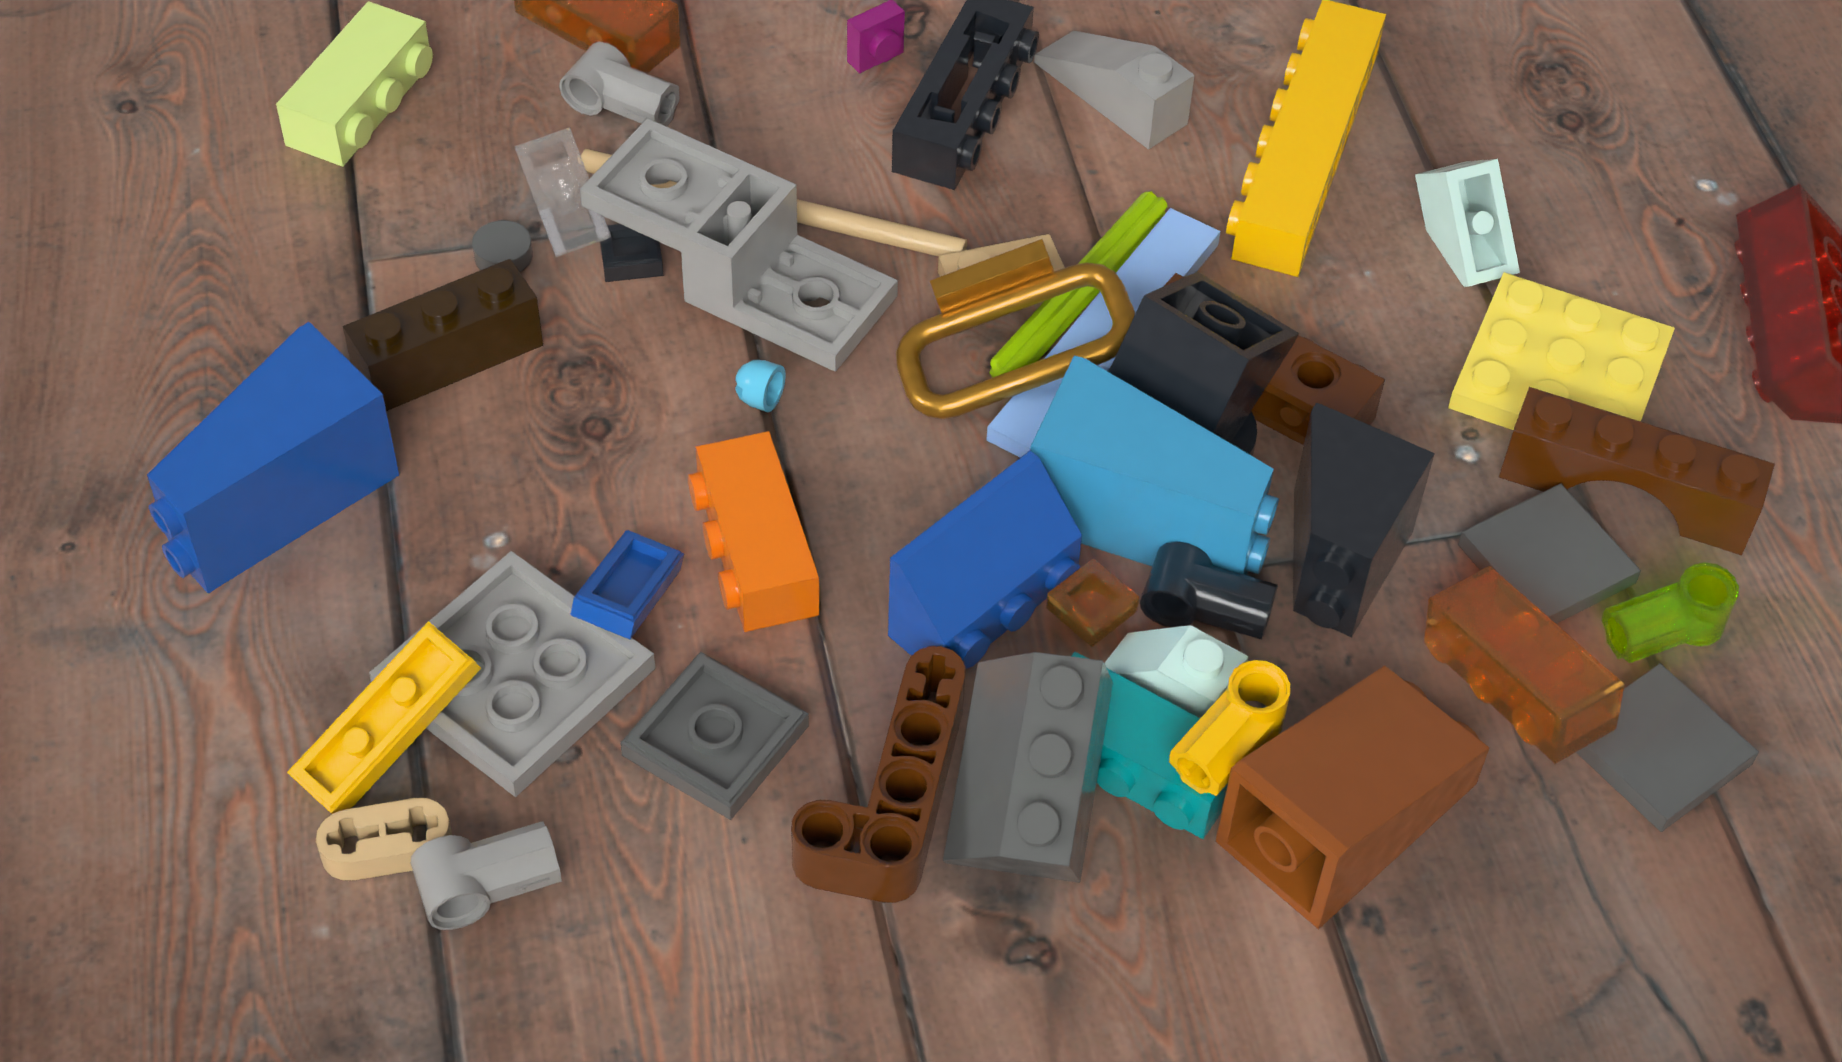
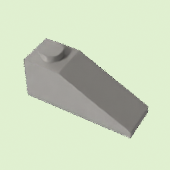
M1072 31L1034 55L1035 64L1148 150L1188 125L1195 75L1154 45Z

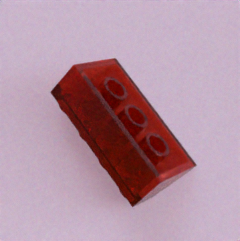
M1799 183L1736 214L1739 239L1735 241V250L1743 265L1745 281L1740 284V290L1749 308L1751 324L1746 327V334L1755 352L1757 369L1752 371V378L1761 398L1767 403L1773 401L1791 420L1842 424V230Z

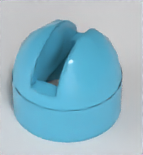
M752 360L742 365L738 369L735 378L737 383L735 389L739 399L750 407L765 412L772 411L779 402L786 379L785 368L766 360Z

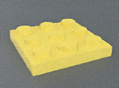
M1504 272L1454 387L1448 408L1514 430L1529 387L1641 421L1675 328Z

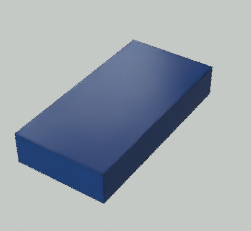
M626 530L575 595L570 615L630 640L680 572L684 553Z

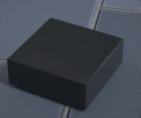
M622 224L598 226L605 282L664 276L660 242Z

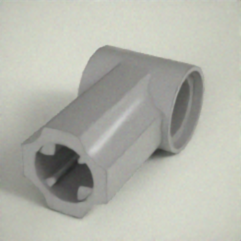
M604 42L593 43L563 76L559 84L561 95L565 101L581 114L597 115L604 108L641 124L648 118L667 127L673 120L676 106L680 100L678 85L630 67L623 53L616 47Z
M543 821L470 843L469 839L462 836L448 835L438 837L417 848L411 856L410 862L428 921L432 927L440 930L463 928L482 918L490 909L491 903L562 882L554 845L548 828Z

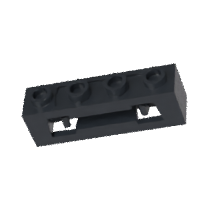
M966 0L893 129V173L955 190L964 172L975 169L980 158L982 139L985 133L993 134L996 130L1004 97L1011 99L1014 96L1020 79L1021 65L1023 62L1030 64L1036 53L1039 32L1032 30L1033 6L1011 0ZM974 53L972 67L978 68V71L961 100V115L957 122L954 123L955 110H952L951 107L968 78V62Z

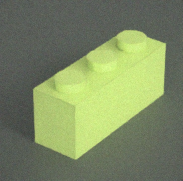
M368 1L276 103L285 146L343 167L359 148H363L368 143L372 132L384 118L398 108L402 97L419 78H423L429 71L433 52L431 47H429L426 21Z

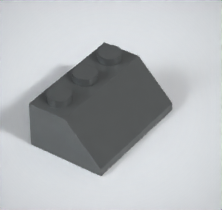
M1031 652L978 662L943 857L945 863L1081 882L1113 685L1103 660Z

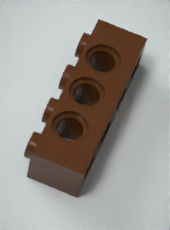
M1175 273L1164 286L1184 277ZM1298 335L1294 345L1253 407L1252 412L1256 421L1304 445L1311 411L1316 403L1371 425L1376 418L1385 379L1370 372L1365 367L1354 364L1317 345L1312 340Z

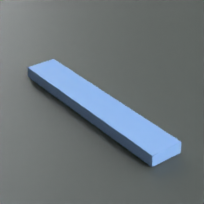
M1170 208L1116 272L1126 288L1135 314L1143 296L1163 287L1175 273L1186 277L1197 272L1217 248L1221 231ZM1101 292L1045 358L1099 339L1111 330L1113 325L1112 319ZM1115 357L1097 366L1109 372ZM1063 378L1014 395L988 425L986 441L1020 458L1029 452L1031 444Z

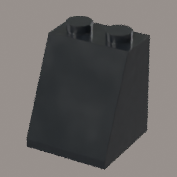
M1195 272L1143 296L1109 373L1230 443L1289 353L1299 333L1203 274Z
M1315 404L1311 411L1294 488V612L1309 618L1318 626L1332 628L1352 638L1413 533L1435 453L1322 404Z

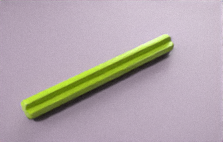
M1152 191L1142 193L1078 264H1102L1116 273L1166 214L1165 210L1168 207L1166 200L1163 197H1157ZM1086 286L1045 300L991 359V377L993 378L1037 362L1095 298L1100 290Z

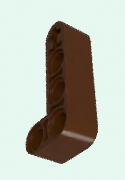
M929 646L919 649L910 656L904 670L868 807L833 800H815L806 803L795 813L791 826L792 868L796 877L805 885L819 890L883 903L903 901L916 892L921 882L963 715L965 665L961 657L953 650L942 646ZM931 692H937L936 703L928 701ZM915 742H924V743H927V744H930V745H926V746H916V745H913L912 743H915ZM911 798L917 801L911 803H901L899 801H896V799ZM819 841H828L835 845L827 848H817L811 844ZM896 855L903 859L895 862H886L879 859V857Z

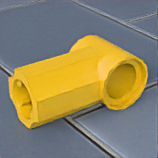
M1261 660L1244 662L1233 670L1229 677L1226 691L1170 752L1169 763L1176 769L1182 782L1199 794L1211 793L1217 796L1228 784L1231 767L1281 733L1290 697V682L1287 675L1277 665ZM1258 701L1267 707H1252L1245 702Z

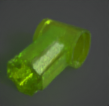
M1706 562L1694 564L1684 571L1679 582L1605 608L1601 621L1605 628L1606 641L1617 659L1623 658L1628 663H1632L1683 643L1694 646L1713 644L1724 633L1738 599L1739 585L1736 578L1727 569L1717 564Z

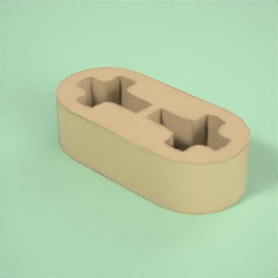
M411 798L345 809L333 813L318 828L316 844L323 867L332 877L340 880H360L413 871L410 862L411 856L416 849L435 838L452 835L447 812L438 802L428 798ZM426 825V840L413 842V827ZM357 836L356 851L343 854L344 838Z

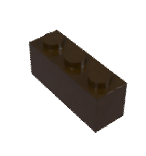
M511 259L343 326L350 362L383 394L386 411L543 346L537 296Z

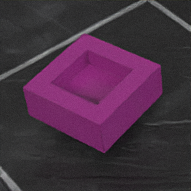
M894 0L884 2L847 20V62L859 74L904 53L905 11Z

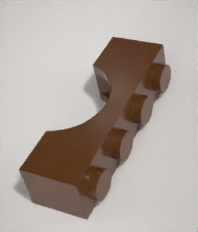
M1529 387L1511 436L1499 478L1542 492L1559 484H1562L1568 490L1575 485L1590 481H1615L1632 485L1653 495L1671 511L1677 522L1680 536L1742 556L1763 509L1775 463Z

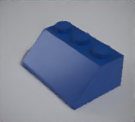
M1031 451L1027 452L890 557L888 636L910 655L925 647L942 646L953 650L959 655L965 665V669H968L980 661L988 650L989 645L1007 630L1014 632L1020 629L1030 619L1039 604L1052 594L1056 596L1063 594L1077 579L1080 573L1079 557L1082 534L1037 455Z

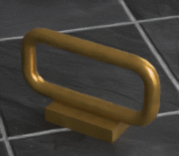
M1043 239L930 280L942 314L916 324L901 338L896 351L897 369L906 396L917 411L927 417L939 419L956 417L1063 378L1074 355L1085 358L1096 365L1116 357L1135 316V310L1123 282L1115 271L1102 264L1081 263L1054 272ZM1089 286L1100 290L1113 323L1111 330L1105 336L950 394L940 395L930 390L920 362V354L932 342L1081 287Z

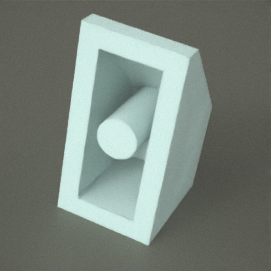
M1498 159L1466 161L1415 174L1426 231L1464 287L1499 279L1504 272L1511 275L1520 273Z
M1188 625L1127 633L1104 664L1109 670L1201 718L1226 691L1229 677L1233 670L1242 663L1248 662L1249 656Z

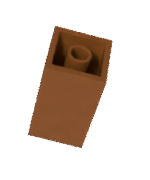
M1384 665L1231 767L1215 842L1319 930L1477 784L1489 747L1478 738L1477 734L1468 725L1455 721L1428 700L1424 692L1417 685L1403 680Z

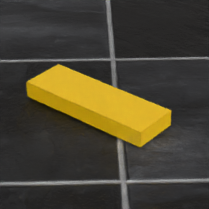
M428 621L287 773L331 814L351 809L479 672L481 667Z

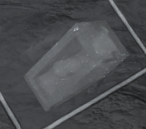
M570 127L515 146L522 172L555 257L611 238L604 216L581 205L580 188L589 180V176Z

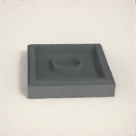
M1562 484L1462 531L1458 546L1535 634L1636 584L1641 572L1639 567Z
M700 651L621 741V753L623 757L722 816L732 820L809 727V713Z
M1661 663L1569 727L1564 738V742L1660 832H1663L1753 765L1759 753L1756 748Z

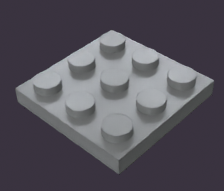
M510 551L429 621L470 656L481 669L426 729L513 796L517 797L655 669L654 653L635 639L631 638L629 640L571 616L570 613L575 596ZM422 628L369 672L371 682Z

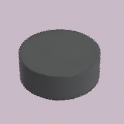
M508 220L490 222L479 228L472 239L474 260L480 270L511 259L519 272H521L530 264L533 257L531 236L528 230L517 222Z

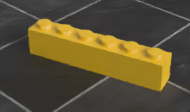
M1322 0L1315 20L1305 18L1297 45V50L1302 51V54L1292 52L1284 77V85L1289 86L1288 90L1278 88L1273 101L1270 121L1275 122L1274 126L1264 124L1259 137L1255 157L1261 159L1260 163L1249 162L1244 176L1241 195L1246 196L1245 202L1235 200L1231 208L1226 228V234L1235 236L1231 260L1295 277L1299 276L1378 56L1386 14L1330 0Z

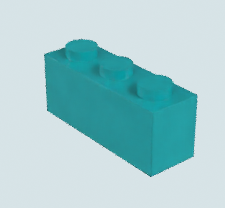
M1076 651L1071 656L1087 658ZM1107 668L1113 685L1097 777L1098 785L1114 796L1127 797L1149 809L1169 827L1178 830L1185 829L1204 839L1222 813L1227 785L1217 796L1211 793L1199 794L1181 781L1180 775L1169 763L1171 750L1200 718Z

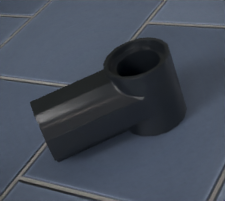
M1170 542L1161 546L1157 552L1140 599V608L1149 619L1165 627L1188 626L1196 620L1262 640L1269 621L1278 584L1212 566V561L1200 548L1189 543Z

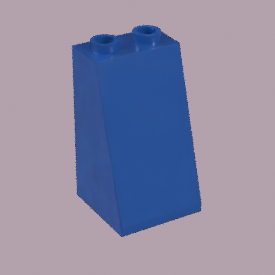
M310 322L300 326L147 474L155 502L149 505V511L157 526L167 536L168 542L162 545V550L174 571L181 578L191 574L207 593H210L399 476L383 394Z

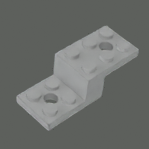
M647 118L580 188L581 205L681 252L685 302L835 372L897 297L898 280L797 235L796 184ZM670 180L677 183L669 188H657L651 185L664 184ZM819 297L830 302L822 307H811L802 303L803 301L816 300Z

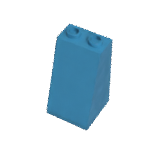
M1074 355L1031 444L1030 451L1040 458L1082 534L1081 544L1153 566L1157 552L1164 544L1170 542L1189 543L1205 552L1212 561V566L1247 575L1248 571L1259 574L1271 539L1260 534H1268L1279 502V498L1269 495L1274 469L1091 361Z

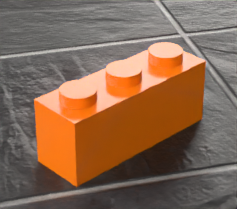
M767 431L696 446L697 472L688 474V486L695 511L706 509L709 521L703 522V534L708 555L711 560L721 558L724 571L718 572V580L726 610L737 608L744 632L819 616V576L770 432Z

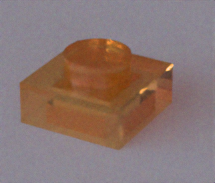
M1093 558L1048 592L1046 609L1093 647L1137 612L1139 596Z

